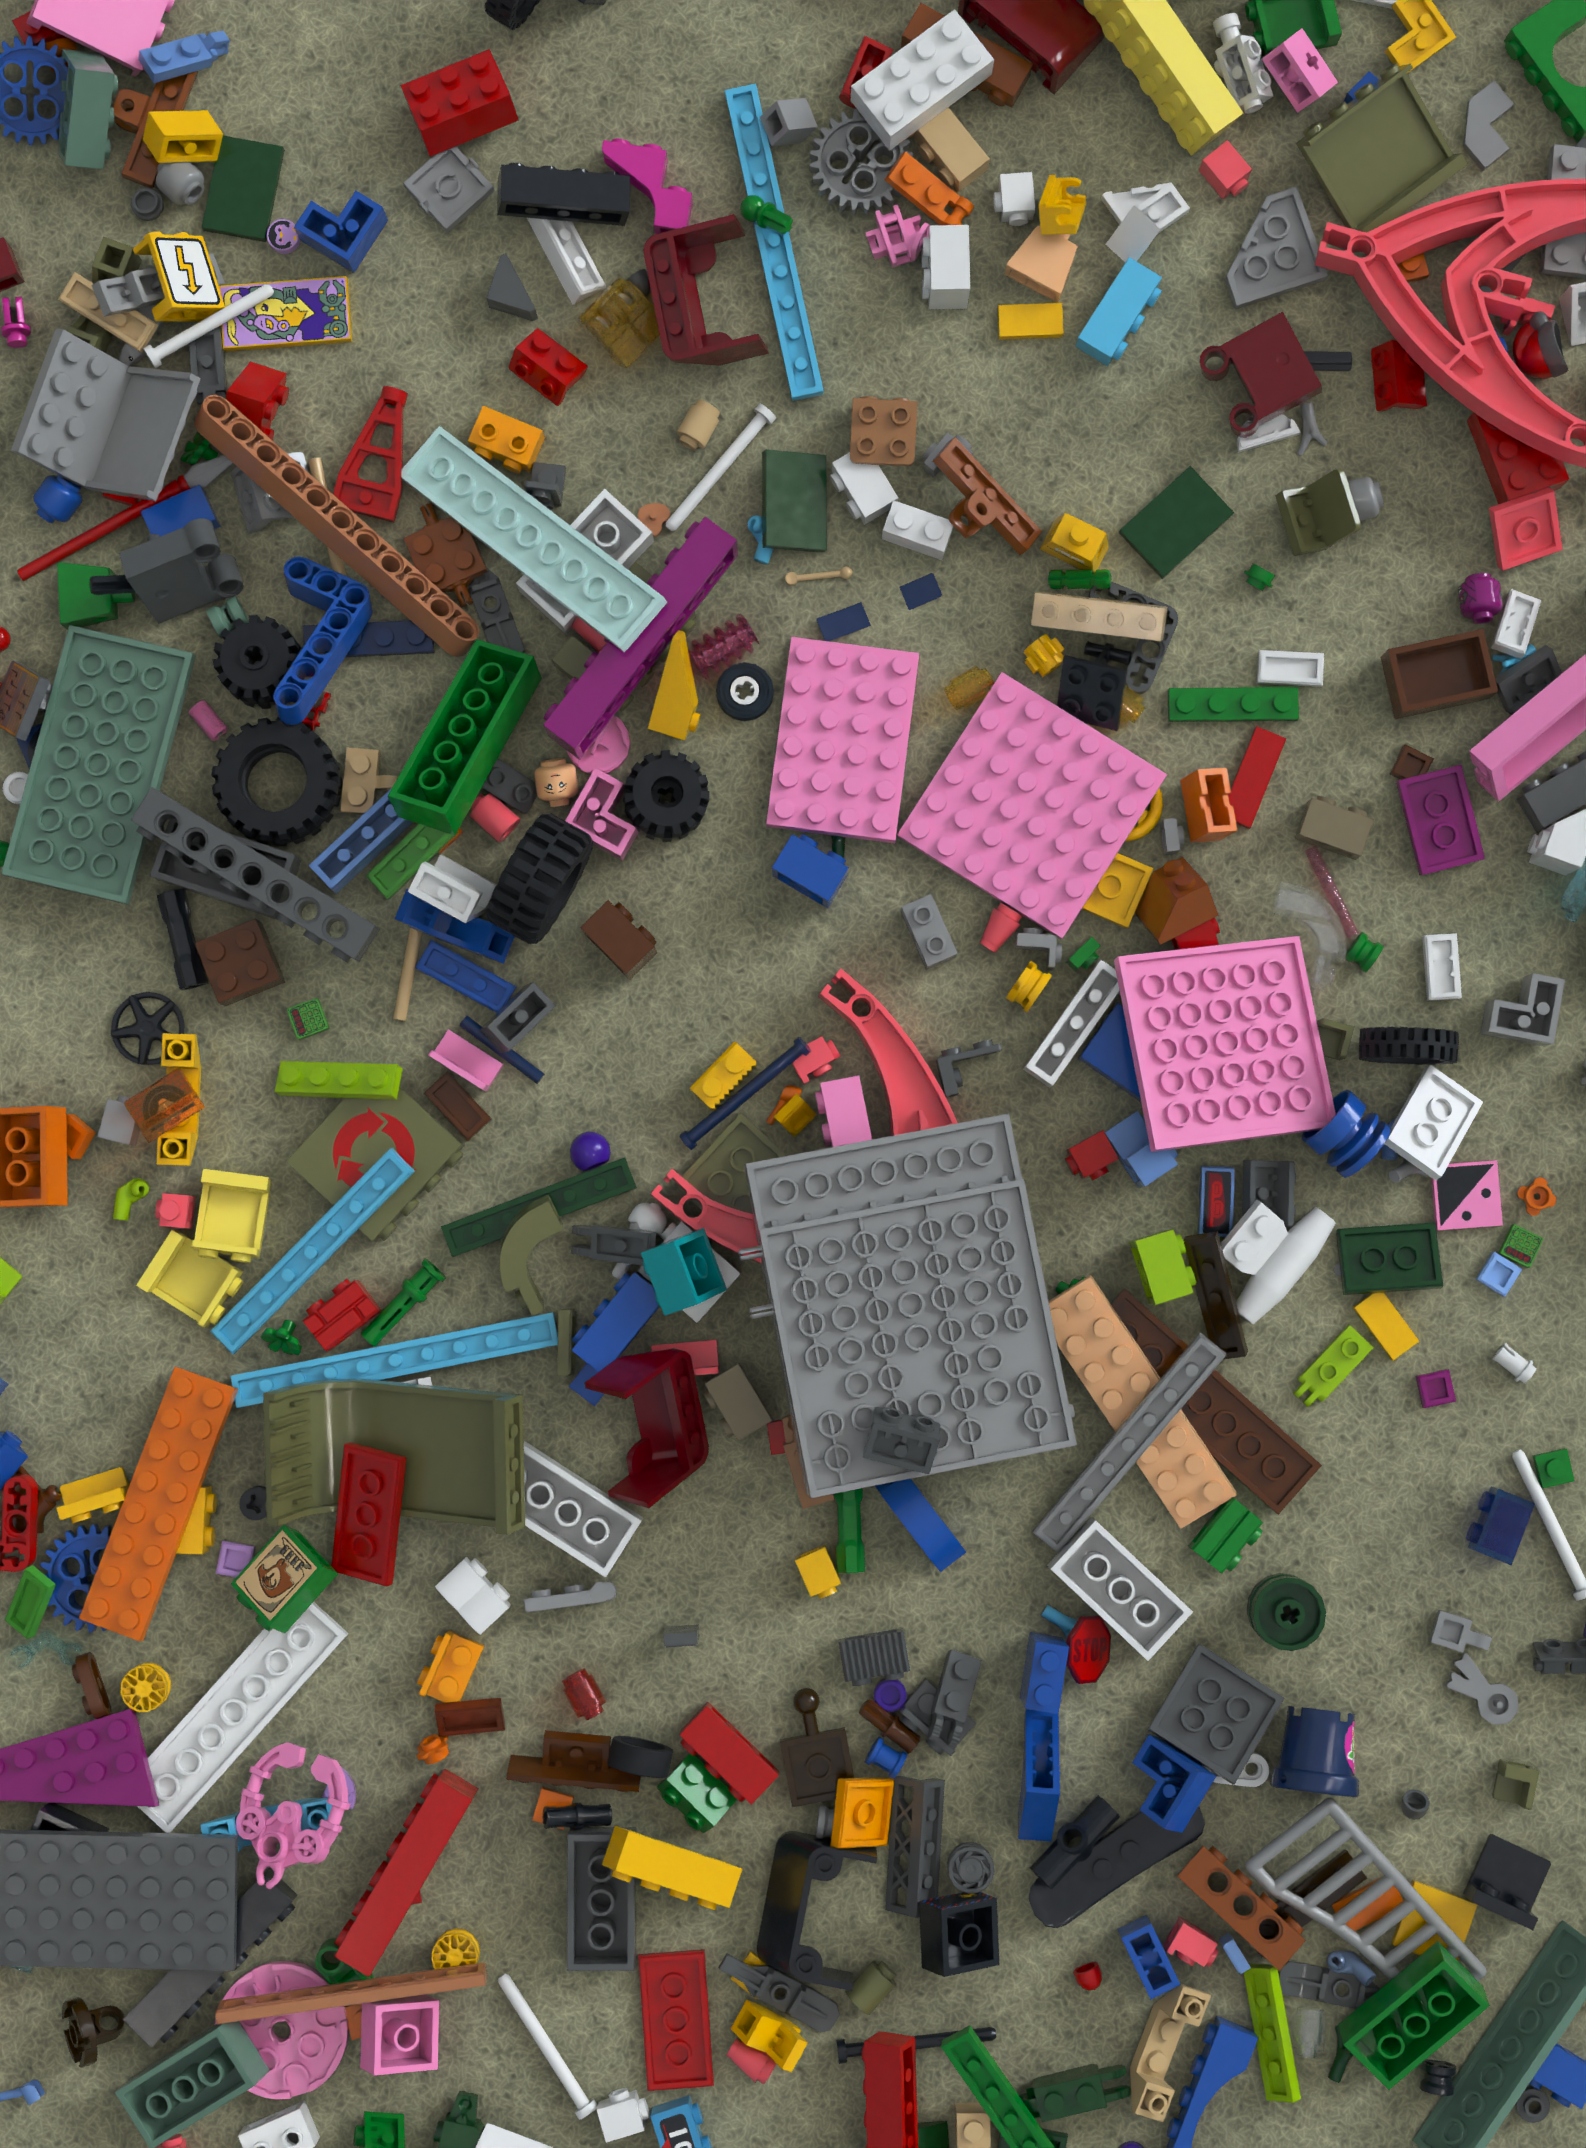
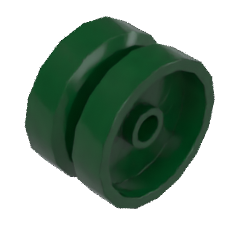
M1277 1573L1265 1577L1254 1586L1248 1597L1247 1615L1250 1626L1266 1643L1279 1650L1295 1651L1308 1647L1318 1639L1325 1626L1326 1609L1321 1595L1312 1585L1295 1575ZM1287 1605L1290 1608L1289 1614L1287 1616H1280V1614L1284 1613L1282 1608Z

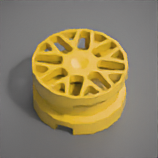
M1030 961L1007 994L1006 999L1011 1003L1016 1001L1024 1008L1023 1011L1027 1013L1052 977V974L1049 972L1047 974L1042 973L1037 969V964Z
M155 1663L140 1664L132 1668L124 1676L120 1692L122 1699L130 1709L137 1712H148L156 1709L167 1700L171 1691V1679L169 1674L160 1665Z
M455 1928L447 1930L439 1937L432 1949L431 1960L433 1968L441 1969L476 1964L480 1956L479 1943L474 1935L465 1929Z

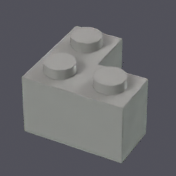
M1534 973L1524 976L1519 1004L1496 999L1486 1002L1480 1034L1543 1047L1554 1044L1565 979Z

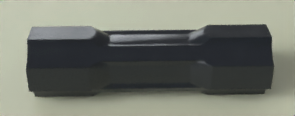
M169 890L157 895L161 916L167 925L175 958L174 969L179 989L187 990L209 984L205 968L195 945L196 941L190 921L191 910L186 890Z

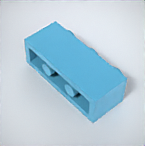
M1129 257L1080 333L1075 347L1106 366L1110 364L1113 358L1119 361L1128 346V343L1124 342L1129 332L1137 333L1145 319L1141 315L1147 305L1153 307L1161 295L1162 290L1158 287L1162 277Z

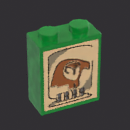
M283 1524L234 1579L231 1585L239 1593L236 1596L238 1601L246 1608L253 1609L258 1614L255 1619L267 1631L275 1629L286 1633L338 1573L299 1531Z

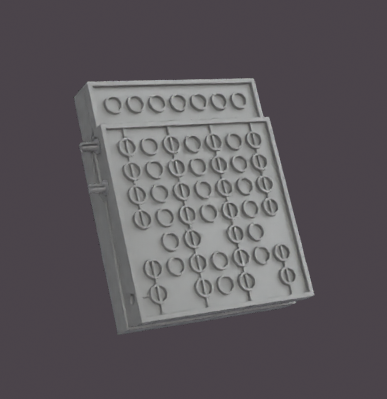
M1009 1114L744 1165L758 1246L740 1249L738 1254L759 1251V1253L740 1256L739 1258L741 1261L761 1258L769 1304L751 1307L750 1312L771 1310L750 1316L752 1319L772 1315L805 1491L810 1498L1077 1445L1072 1417H1075L1073 1404L1068 1403L1025 1181L1021 1176ZM875 1407L883 1409L894 1408L902 1414L914 1417L926 1416L940 1423V1442L930 1474L863 1458Z

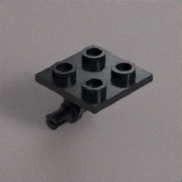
M1087 641L1084 655L1098 657L1094 662L1065 655L1063 657L1057 706L1086 724L1118 731L1128 670L1110 666L1108 663L1115 661L1128 665L1132 652L1114 648V645L1106 643L1104 646Z

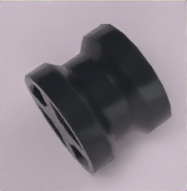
M255 1486L245 1491L241 1496L239 1502L240 1510L248 1519L261 1520L267 1517L265 1509L266 1487Z
M1424 2060L1422 2062V2069L1425 2071L1424 2079L1420 2081V2089L1434 2095H1453L1454 2086L1451 2081L1452 2076L1456 2074V2066L1446 2061Z

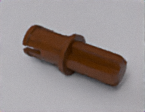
M870 1699L866 1700L861 1706L859 1714L882 1731L880 1735L883 1738L887 1736L908 1754L914 1750L921 1736L905 1726L899 1720L897 1714L892 1716Z

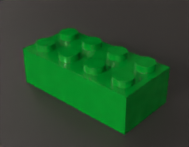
M1437 1941L1339 2023L1338 2026L1343 2045L1390 2090L1490 2005L1484 1987Z

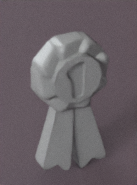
M1463 1652L1461 1659L1454 1660L1453 1664L1468 1680L1454 1672H1450V1680L1446 1682L1445 1686L1476 1699L1479 1714L1488 1722L1494 1725L1510 1722L1519 1710L1516 1693L1502 1683L1489 1684L1469 1655Z

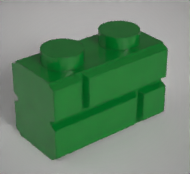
M1232 1497L1219 1506L1188 1547L1221 1574L1226 1569L1230 1572L1240 1562L1242 1556L1239 1552L1246 1543L1250 1546L1253 1545L1262 1534V1530L1259 1527L1263 1521Z

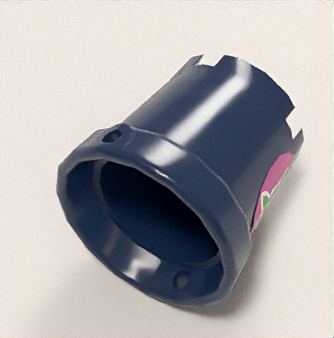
M1288 1706L1278 1767L1273 1769L1270 1785L1275 1788L1358 1797L1359 1779L1354 1776L1355 1714L1348 1713V1721L1344 1722L1340 1721V1712L1302 1707L1301 1716H1294L1295 1707Z

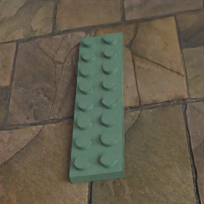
M1562 1920L1452 2081L1454 2094L1442 2096L1412 2140L1420 2148L1487 2147L1586 2001V1937L1565 1921Z

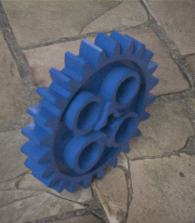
M28 36L26 45H22L20 39L14 37V47L12 48L5 41L2 42L4 52L0 53V124L5 126L3 131L4 137L11 131L15 132V142L17 143L23 135L27 136L29 145L33 144L35 136H39L43 145L46 144V134L49 133L55 140L59 139L56 129L60 125V112L64 111L65 92L61 91V80L67 81L68 67L64 64L66 60L62 59V56H56L58 45L55 44L50 50L45 49L46 42L44 38L41 39L38 46L34 45L32 36ZM29 60L33 62V86L40 90V94H35L33 97L34 119L32 121L27 118L28 96L21 92V87L27 86V61ZM15 63L21 67L23 77L19 82H11L5 77L4 69L7 64ZM47 65L55 70L56 80L54 83L46 85L40 82L37 72L41 66ZM9 97L20 99L23 103V112L18 116L7 113L5 109L6 99ZM43 99L51 100L56 105V114L51 118H45L38 112V103Z
M98 1523L91 1525L89 1533L84 1525L78 1526L77 1535L72 1530L66 1531L65 1537L67 1542L61 1538L55 1539L54 1543L58 1550H46L45 1553L52 1560L44 1561L40 1564L41 1567L48 1570V1573L44 1575L56 1584L48 1606L55 1604L57 1607L52 1616L56 1617L63 1613L65 1615L63 1625L65 1626L75 1620L76 1631L81 1630L85 1623H87L89 1633L96 1631L97 1625L79 1619L83 1606L76 1602L75 1593L77 1590H83L88 1595L93 1581L88 1582L87 1576L97 1572L100 1564L99 1553L102 1549L106 1548L112 1532L111 1525L105 1526L102 1532H100ZM86 1549L90 1551V1562L85 1555ZM70 1557L76 1558L80 1563L78 1574L71 1573L67 1568V1562Z

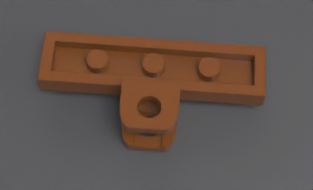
M198 71L157 82L150 99L149 96L134 90H119L113 105L115 122L123 130L136 134L121 173L123 178L148 188H154L159 163L143 140L148 112L183 111Z
M956 437L948 441L933 459V462L965 496L949 515L950 523L965 538L971 537L980 528L991 524L1019 555L1026 552L1042 530ZM961 516L966 517L968 526L962 523Z

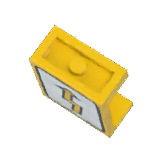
M154 231L146 234L143 240L133 248L135 255H152L165 298L152 308L155 321L200 322L225 308L203 236H192L186 232L165 235L160 231Z

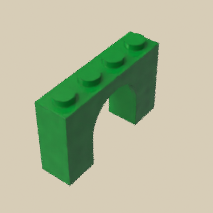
M1552 0L1511 28L1504 40L1506 43L1505 49L1511 59L1518 60L1522 65L1524 76L1528 83L1532 86L1536 85L1543 94L1542 99L1546 108L1551 112L1555 111L1559 116L1561 127L1565 134L1569 137H1574L1578 143L1582 138H1586V87L1573 85L1560 76L1553 62V48L1556 43L1585 24L1586 3L1584 0Z

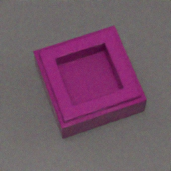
M1449 1369L1415 1376L1422 1408L1456 1402Z

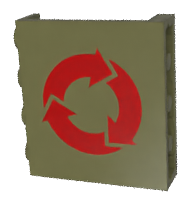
M399 1087L397 1100L344 1098L286 1162L334 1206L390 1148H393L415 1172L359 1228L371 1241L377 1242L379 1238L385 1241L396 1230L397 1226L394 1222L401 1214L407 1217L418 1206L419 1202L416 1198L424 1190L429 1193L442 1179L438 1174L446 1166L451 1169L464 1155L460 1150L465 1145L451 1135Z

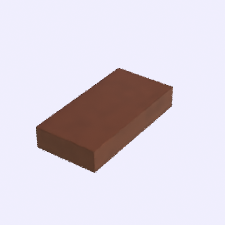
M501 1698L435 1704L439 1737L505 1731V1718Z

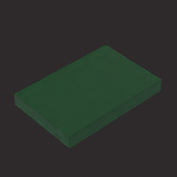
M223 136L218 159L214 163L202 223L203 231L262 242L267 241V230L270 226L285 151L283 146Z
M767 449L762 452L763 548L808 552L827 551L826 455Z
M1189 466L1120 529L1119 534L1163 579L1224 524L1234 512L1200 475Z
M1435 1222L1342 1228L1336 1230L1343 1295L1441 1289L1443 1287Z

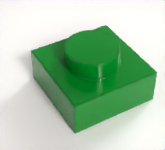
M1091 937L1066 963L1074 971L1080 966L1086 970L1099 957L1095 951L1101 945Z
M1563 1448L1532 1455L1541 1488L1575 1481L1567 1449Z

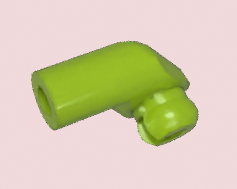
M134 1178L117 1189L112 1219L129 1221L131 1204L145 1197L149 1192V1185L145 1180Z

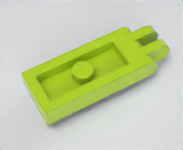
M1347 1325L1297 1378L1302 1384L1293 1394L1299 1398L1308 1389L1311 1393L1303 1401L1307 1407L1316 1399L1323 1402L1374 1347L1351 1325Z

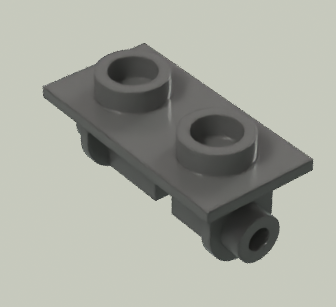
M1585 1638L1578 1639L1576 1642H1561L1556 1639L1533 1642V1647L1538 1658L1533 1660L1535 1671H1540L1541 1674H1565V1665L1570 1663L1571 1674L1586 1673Z

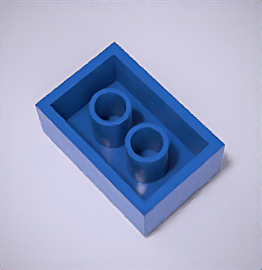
M634 1272L632 1275L625 1273L613 1288L618 1292L611 1301L604 1299L593 1313L597 1318L590 1327L587 1324L583 1325L572 1339L576 1343L572 1351L598 1372L621 1356L660 1307L656 1302L652 1283L639 1272Z

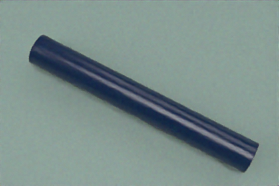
M466 1016L460 1023V1027L536 1084L545 1075L513 1049L501 1053L480 1031L482 1026L469 1016Z

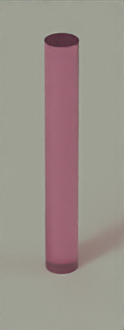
M1317 846L1309 848L1305 851L1307 858L1346 937L1349 938L1358 934L1356 925Z

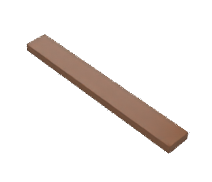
M483 1962L221 2000L215 2012L216 2023L223 2024L485 1986L488 1975L487 1966Z

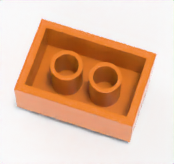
M29 1106L0 1108V1208L68 1206L66 1107Z

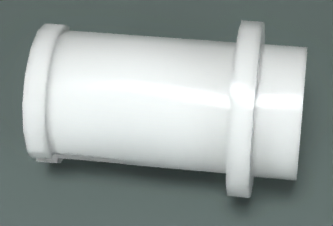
M1504 1343L1492 1358L1513 1374L1516 1382L1520 1380L1524 1384L1537 1369L1533 1366L1532 1360H1525L1510 1348L1507 1343Z

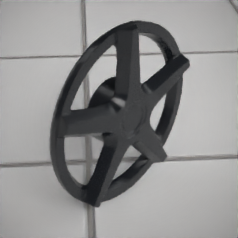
M143 992L129 996L118 1007L113 1016L111 1037L116 1048L125 1058L141 1065L161 1063V1057L148 1059L152 1042L155 1040L162 1042V1034L169 1033L162 1028L161 1024L172 1011L175 1012L179 1022V1034H184L185 1024L180 1009L168 997L158 993ZM154 998L166 1004L154 1014L149 1015L139 1000ZM130 1005L136 1023L118 1028L119 1019L123 1011ZM137 1037L139 1039L138 1058L131 1055L123 1047L119 1038Z

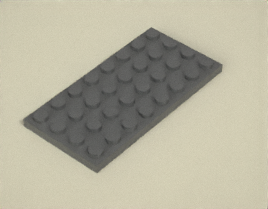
M0 1829V1966L234 1971L236 1968L238 1835Z

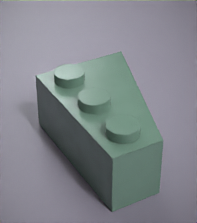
M62 48V59L68 62L67 81L61 80V91L65 92L64 111L60 112L59 156L64 165L104 169V161L109 159L111 144L110 140L107 139L108 127H112L114 123V109L111 107L112 95L117 94V75H114L113 70L100 53Z

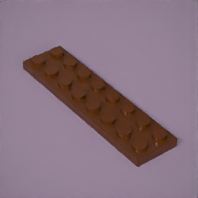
M1123 1289L1110 1304L1159 1377L1162 1378L1188 1345L1126 1289ZM1215 1369L1181 1408L1212 1456L1278 1515L1322 1466Z

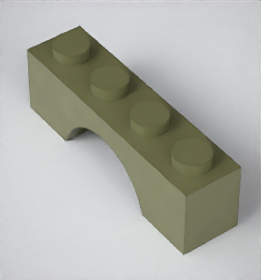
M103 236L92 264V283L122 277L131 271L138 270L142 260L139 255L134 254V247ZM83 315L67 328V332L106 353L113 334Z

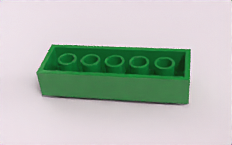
M476 639L388 794V798L399 818L456 835L542 679L534 656Z

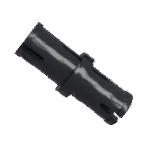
M580 1802L565 1807L546 1806L543 1809L542 1816L544 1828L573 1827L574 1830H581L586 1826H610L612 1823V1808L610 1809V1804L582 1805Z

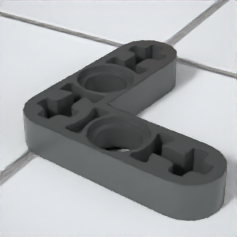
M1111 581V586L1108 588V595L1117 599L1119 593L1124 595L1121 601L1137 600L1142 604L1168 607V620L1172 624L1165 625L1163 640L1139 639L1127 667L1125 688L1132 694H1143L1149 690L1177 627L1178 614L1174 608ZM1094 586L1093 589H1090L1088 597L1099 598L1095 591L1101 592L1103 589H1097V586ZM1149 641L1156 643L1160 650L1159 655L1155 658L1144 656L1142 653V645ZM1136 659L1143 664L1154 666L1153 670L1147 666L1143 675V679L1147 681V684L1141 683L1139 687H1135L1133 685L1134 680L1130 678V674L1136 675L1141 666L1140 663H1135Z

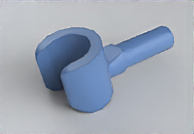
M31 2080L14 2090L0 2092V2101L23 2096L27 2105H30L39 2100L45 2092L38 2080Z

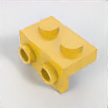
M115 1468L60 1486L64 1502L63 1506L57 1507L60 1520L71 1518L73 1524L92 1518L90 1511L101 1507L103 1513L120 1509L129 1488L124 1468Z

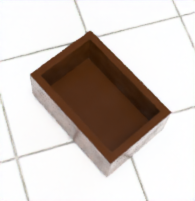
M1484 629L1391 648L1380 657L1395 719L1488 700L1498 692Z

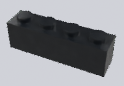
M521 163L501 164L498 175L497 215L625 226L630 212V176L620 175V173L614 171L593 173L581 168L559 170L553 166L537 168L526 167Z

